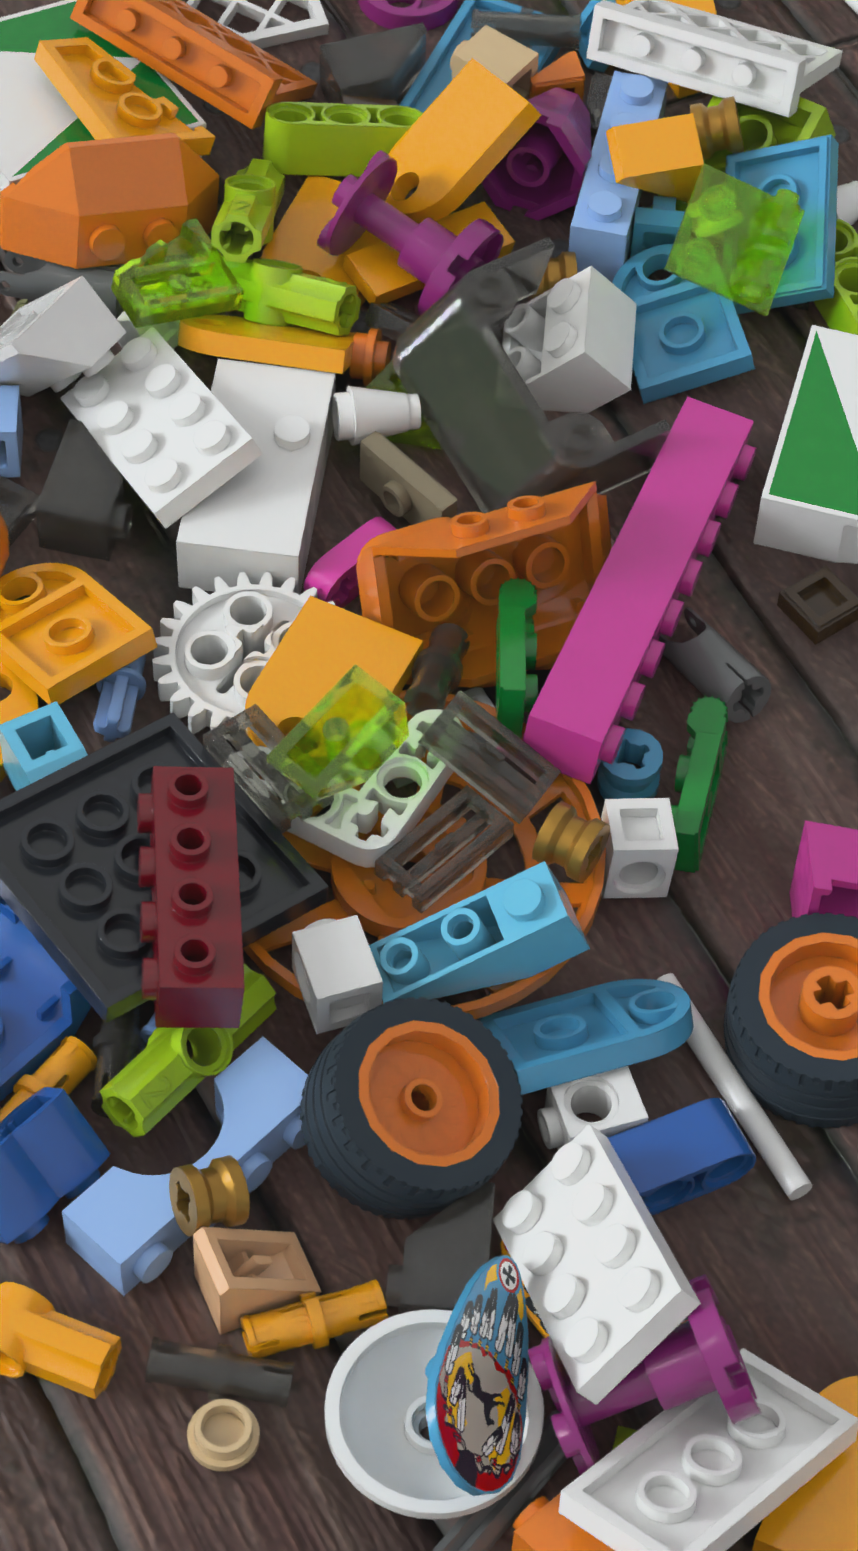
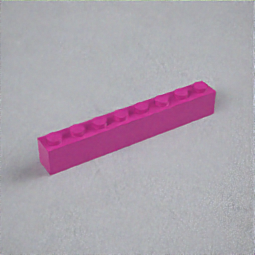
M687 396L529 714L518 757L591 784L601 761L613 764L626 728L618 726L620 720L623 717L633 721L646 685L638 682L642 675L653 678L665 648V643L658 641L661 634L672 637L685 604V602L677 599L680 593L689 597L692 595L703 566V562L696 560L698 554L706 557L710 556L722 524L714 520L716 516L728 518L739 489V485L732 482L734 478L745 481L757 450L756 447L747 444L753 427V420Z

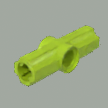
M253 158L245 169L238 170L236 175L225 179L224 202L211 232V246L217 248L223 254L225 261L245 263L251 254L261 251L264 244L270 243L273 240L274 217L284 195L285 175L275 169L272 160Z
M202 250L198 251L196 259L188 268L186 286L190 288L192 299L202 303L244 312L245 319L255 323L271 326L297 325L343 336L349 335L351 327L359 318L361 299L357 295L355 285L302 273V266L290 262L263 258L247 259L245 263L225 261L223 254L220 252Z
M244 963L245 989L239 1028H156L148 1039L147 1047L100 1090L103 1098L101 1107L113 1124L125 1129L133 1137L146 1135L205 1077L217 1075L225 1070L232 1059L233 1050L277 1009L274 1003L276 992L265 976L251 970ZM187 1039L190 1041L193 1048L192 1059L190 1058L187 1052Z

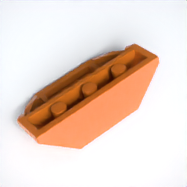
M175 133L64 143L35 165L17 184L13 182L0 192V247L2 250L74 269L182 258L212 231V226L217 217L220 175Z

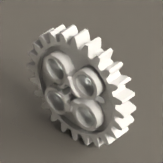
M239 572L237 586L229 587L222 578L215 577L214 593L209 595L203 589L195 586L192 588L193 606L176 600L173 603L174 619L162 618L160 620L161 637L155 638L157 648L153 650L154 681L158 682L160 701H170V712H174L178 718L188 715V729L192 734L208 726L211 730V744L217 745L226 734L235 735L237 750H242L246 745L248 737L245 726V704L248 693L309 596L318 598V589L315 587L306 590L301 595L295 592V578L293 577L287 579L280 588L272 586L271 572L264 573L259 585L250 584L245 572ZM333 601L328 602L336 606V604Z

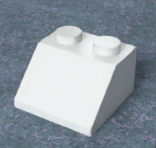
M83 275L22 306L0 326V385H19L20 395L27 397L48 387H51L56 393L70 385L82 372L87 378L91 377L112 361L115 355L111 352L110 348L126 331Z

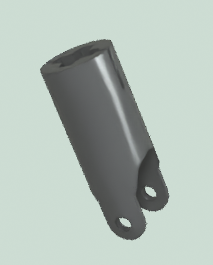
M10 251L5 254V264L13 272L0 271V294L28 299L29 302H32L83 275L115 318H118L125 310L130 287V271L127 267L109 265L74 269ZM14 258H21L23 263L16 262ZM2 282H7L10 287L3 286Z
M690 607L685 608V618L691 629L698 636L680 643L669 641L661 634L658 641L665 643L662 655L703 696H713L725 702V706L728 707V720L740 723L751 719L750 715L752 717L757 715L768 702L771 695L769 679Z

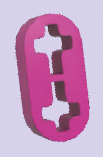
M375 517L363 524L324 554L313 565L305 579L304 591L315 587L318 589V599L325 602L333 601L340 608L345 607L360 595L356 568L357 558L361 549L370 539L397 528L382 517Z

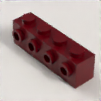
M153 766L151 793H139L137 806L138 834H150V847H140L139 887L152 888V901H141L140 941L141 943H153L154 958L142 959V1000H155L156 1028H239L245 985L234 768Z

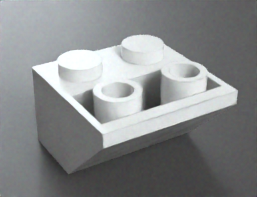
M589 266L570 278L560 280L553 288L529 302L521 303L514 307L510 313L505 315L497 401L504 407L587 414L630 391L637 303L593 266Z

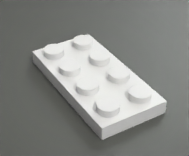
M151 327L140 337L129 341L103 369L91 377H82L75 387L60 397L72 415L165 529L263 454L251 436L154 327Z
M590 1124L570 1143L562 1146L554 1155L552 1161L522 1191L515 1193L507 1201L504 1209L493 1219L511 1258L518 1266L521 1279L576 1392L595 1405L701 1304L608 1137Z
M743 1348L740 1350V1353L757 1396L755 1400L761 1409V1414L733 1424L717 1391L672 1409L663 1410L562 1489L558 1513L615 1551H726L856 1441L858 1418Z

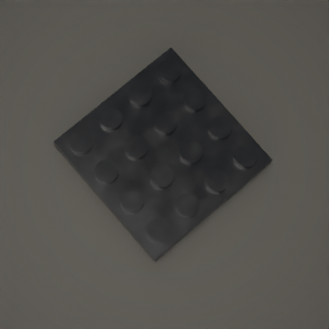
M174 712L0 799V896L105 1023L148 1001L142 1000V959L154 958L153 943H141L140 910L141 901H152V888L139 887L140 847H150V834H138V794L151 793L153 766L222 767ZM234 781L242 944L244 948L326 903L329 886Z

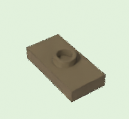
M374 431L360 441V481L381 498L385 507L397 517L402 516L412 525L439 517L453 518L457 515L458 499L381 433Z

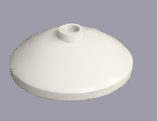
M426 1309L405 1312L370 1327L353 1341L342 1354L332 1372L326 1392L325 1429L331 1452L346 1478L362 1494L376 1504L390 1511L415 1518L449 1519L461 1517L489 1507L503 1498L522 1480L529 1470L537 1454L543 1431V1396L538 1379L528 1360L526 1420L521 1457L513 1479L499 1493L473 1496L458 1488L449 1478L439 1463L431 1441L425 1439L420 1434V1431L428 1426L425 1411L428 1378L425 1374V1368L436 1354L438 1344L452 1314L451 1310Z

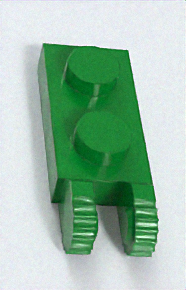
M510 578L509 581L505 580L504 584H501L499 588V614L496 623V735L503 738H522L524 712H531L537 700L538 675L526 674V670H535L537 633H534V620L532 618L536 614L537 590H535V585H532L531 581L528 582L526 579L522 580L519 578Z
M704 696L702 699L698 698L697 702H693V707H690L687 719V732L691 737H689L687 744V755L681 754L677 764L675 792L681 793L679 805H671L679 848L674 870L691 873L699 871L722 775L726 746H728V731H726L728 707L725 706V702L720 701V698L716 699L713 696Z

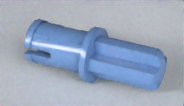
M147 654L96 683L100 696L93 727L95 732L104 735L105 741L115 742L117 738H123L131 732L137 701L146 692V680L142 675Z

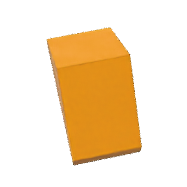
M693 113L614 126L606 131L616 183L666 197H674L676 200L691 204L700 199L704 162Z

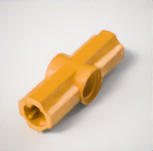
M14 1282L0 1283V1375L19 1378L25 1372H28L95 1400L102 1391L105 1392L115 1372L118 1356L122 1349L121 1337L56 1312L54 1306L44 1296L31 1288Z

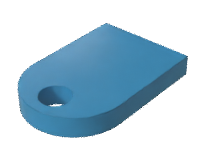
M685 244L658 245L634 255L618 270L612 283L637 303L632 371L643 404L755 369L751 350L722 271L716 260L707 252ZM660 269L675 271L664 280L654 281L648 279L650 274Z
M626 979L607 982L476 1019L481 1021L486 1029L489 1028L493 1033L492 1035L500 1041L502 1048L507 1051V1056L510 1061L512 1060L513 1069L518 1075L517 1081L521 1086L520 1095L662 1056L685 1043L691 1036L694 1028L691 1001L687 992L672 983L653 979Z

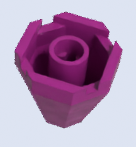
M555 87L527 100L541 116L481 182L495 206L511 211L513 205L529 209L524 216L537 221L576 205L586 169L592 156L590 113L578 94L559 87Z

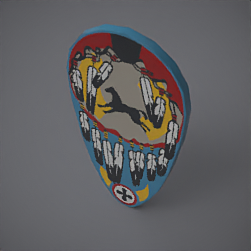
M508 1255L492 1258L482 1265L467 1282L452 1311L438 1344L436 1354L425 1368V1374L428 1378L425 1411L430 1441L441 1467L458 1488L473 1496L499 1493L513 1479L521 1457L526 1420L529 1332L526 1301L520 1271L515 1261Z

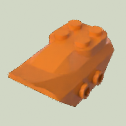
M596 481L542 497L534 495L516 497L507 503V507L491 512H466L458 514L453 518H434L386 532L370 539L361 549L357 558L356 572L362 616L423 640V656L406 684L470 688L496 686V623L499 614V588L501 584H504L505 580L509 581L510 578L526 579V581H531V584L535 585V590H537L536 614L532 618L534 620V633H537L535 670L552 669L612 549L607 495L597 494Z

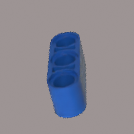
M710 1098L608 1137L651 1216L739 1180L754 1167L757 1161L756 1155L727 1104L721 1098Z

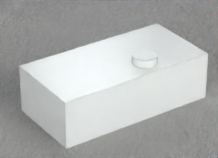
M218 358L211 392L251 436L263 454L182 516L176 540L178 585L180 588L192 589L197 586L204 591L215 592V577L222 578L229 587L237 586L239 572L246 573L250 584L259 585L264 573L271 572L272 586L280 588L287 579L293 577L295 578V592L300 595L333 433L332 396L335 393L336 373Z

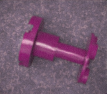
M380 150L371 158L359 179L350 174L338 186L332 198V204L337 206L338 210L321 231L317 240V246L330 255L338 256L347 251L367 230L400 253L397 262L398 266L425 284L418 303V314L439 328H444L453 322L473 298L466 293L471 289L476 280L479 279L483 283L485 282L500 254L504 236L500 234L501 231L496 229L494 225L480 218L469 224L457 236L430 217L418 224L387 203L386 199L394 184L398 167L396 159Z
M706 1274L688 1281L701 1303L687 1316L689 1321L679 1324L597 1405L576 1392L550 1337L543 1338L542 1344L528 1349L529 1358L543 1391L549 1389L553 1402L560 1412L551 1416L558 1441L567 1459L573 1458L580 1475L601 1460L590 1424L658 1398L663 1410L666 1411L717 1391L733 1424L761 1414V1409L755 1400L757 1396L730 1326L726 1324L723 1316L719 1315L716 1306L720 1303Z

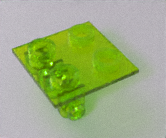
M702 164L664 270L767 316L805 212L798 205L800 196L788 189H778L776 196H773L707 164Z

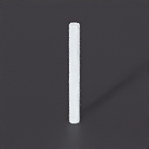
M673 973L665 974L657 979L672 983L683 989ZM691 1001L694 1028L686 1042L789 1200L803 1197L812 1189V1183Z

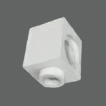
M605 799L601 820L610 825V834L605 846L606 862L602 891L603 899L667 897L679 850L670 799Z
M358 915L339 920L331 918L317 920L302 930L292 932V969L316 1034L348 1026L363 1013L382 1004L383 981Z
M628 1066L547 1088L545 1108L539 1109L537 1112L540 1132L548 1149L557 1147L558 1150L565 1144L570 1143L588 1124L605 1136L611 1137L648 1122L649 1118ZM586 1112L600 1116L602 1120L587 1122L581 1120L576 1115Z

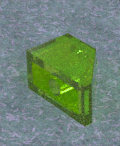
M355 664L266 756L267 762L316 801L362 784L409 737L405 702Z

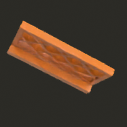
M77 0L70 19L250 129L261 127L265 119L266 108L269 105L278 102H298L312 98L318 85L314 80L182 0Z

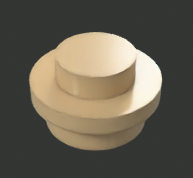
M231 1399L213 1400L199 1408L189 1422L187 1429L189 1450L198 1463L210 1470L225 1472L238 1469L247 1464L258 1449L260 1442L258 1421L248 1407Z

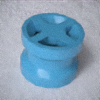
M626 728L613 764L601 761L598 767L597 788L604 799L654 798L659 789L663 750L660 743L651 734L640 729ZM625 762L635 763L641 766V768L636 769L633 764H627Z

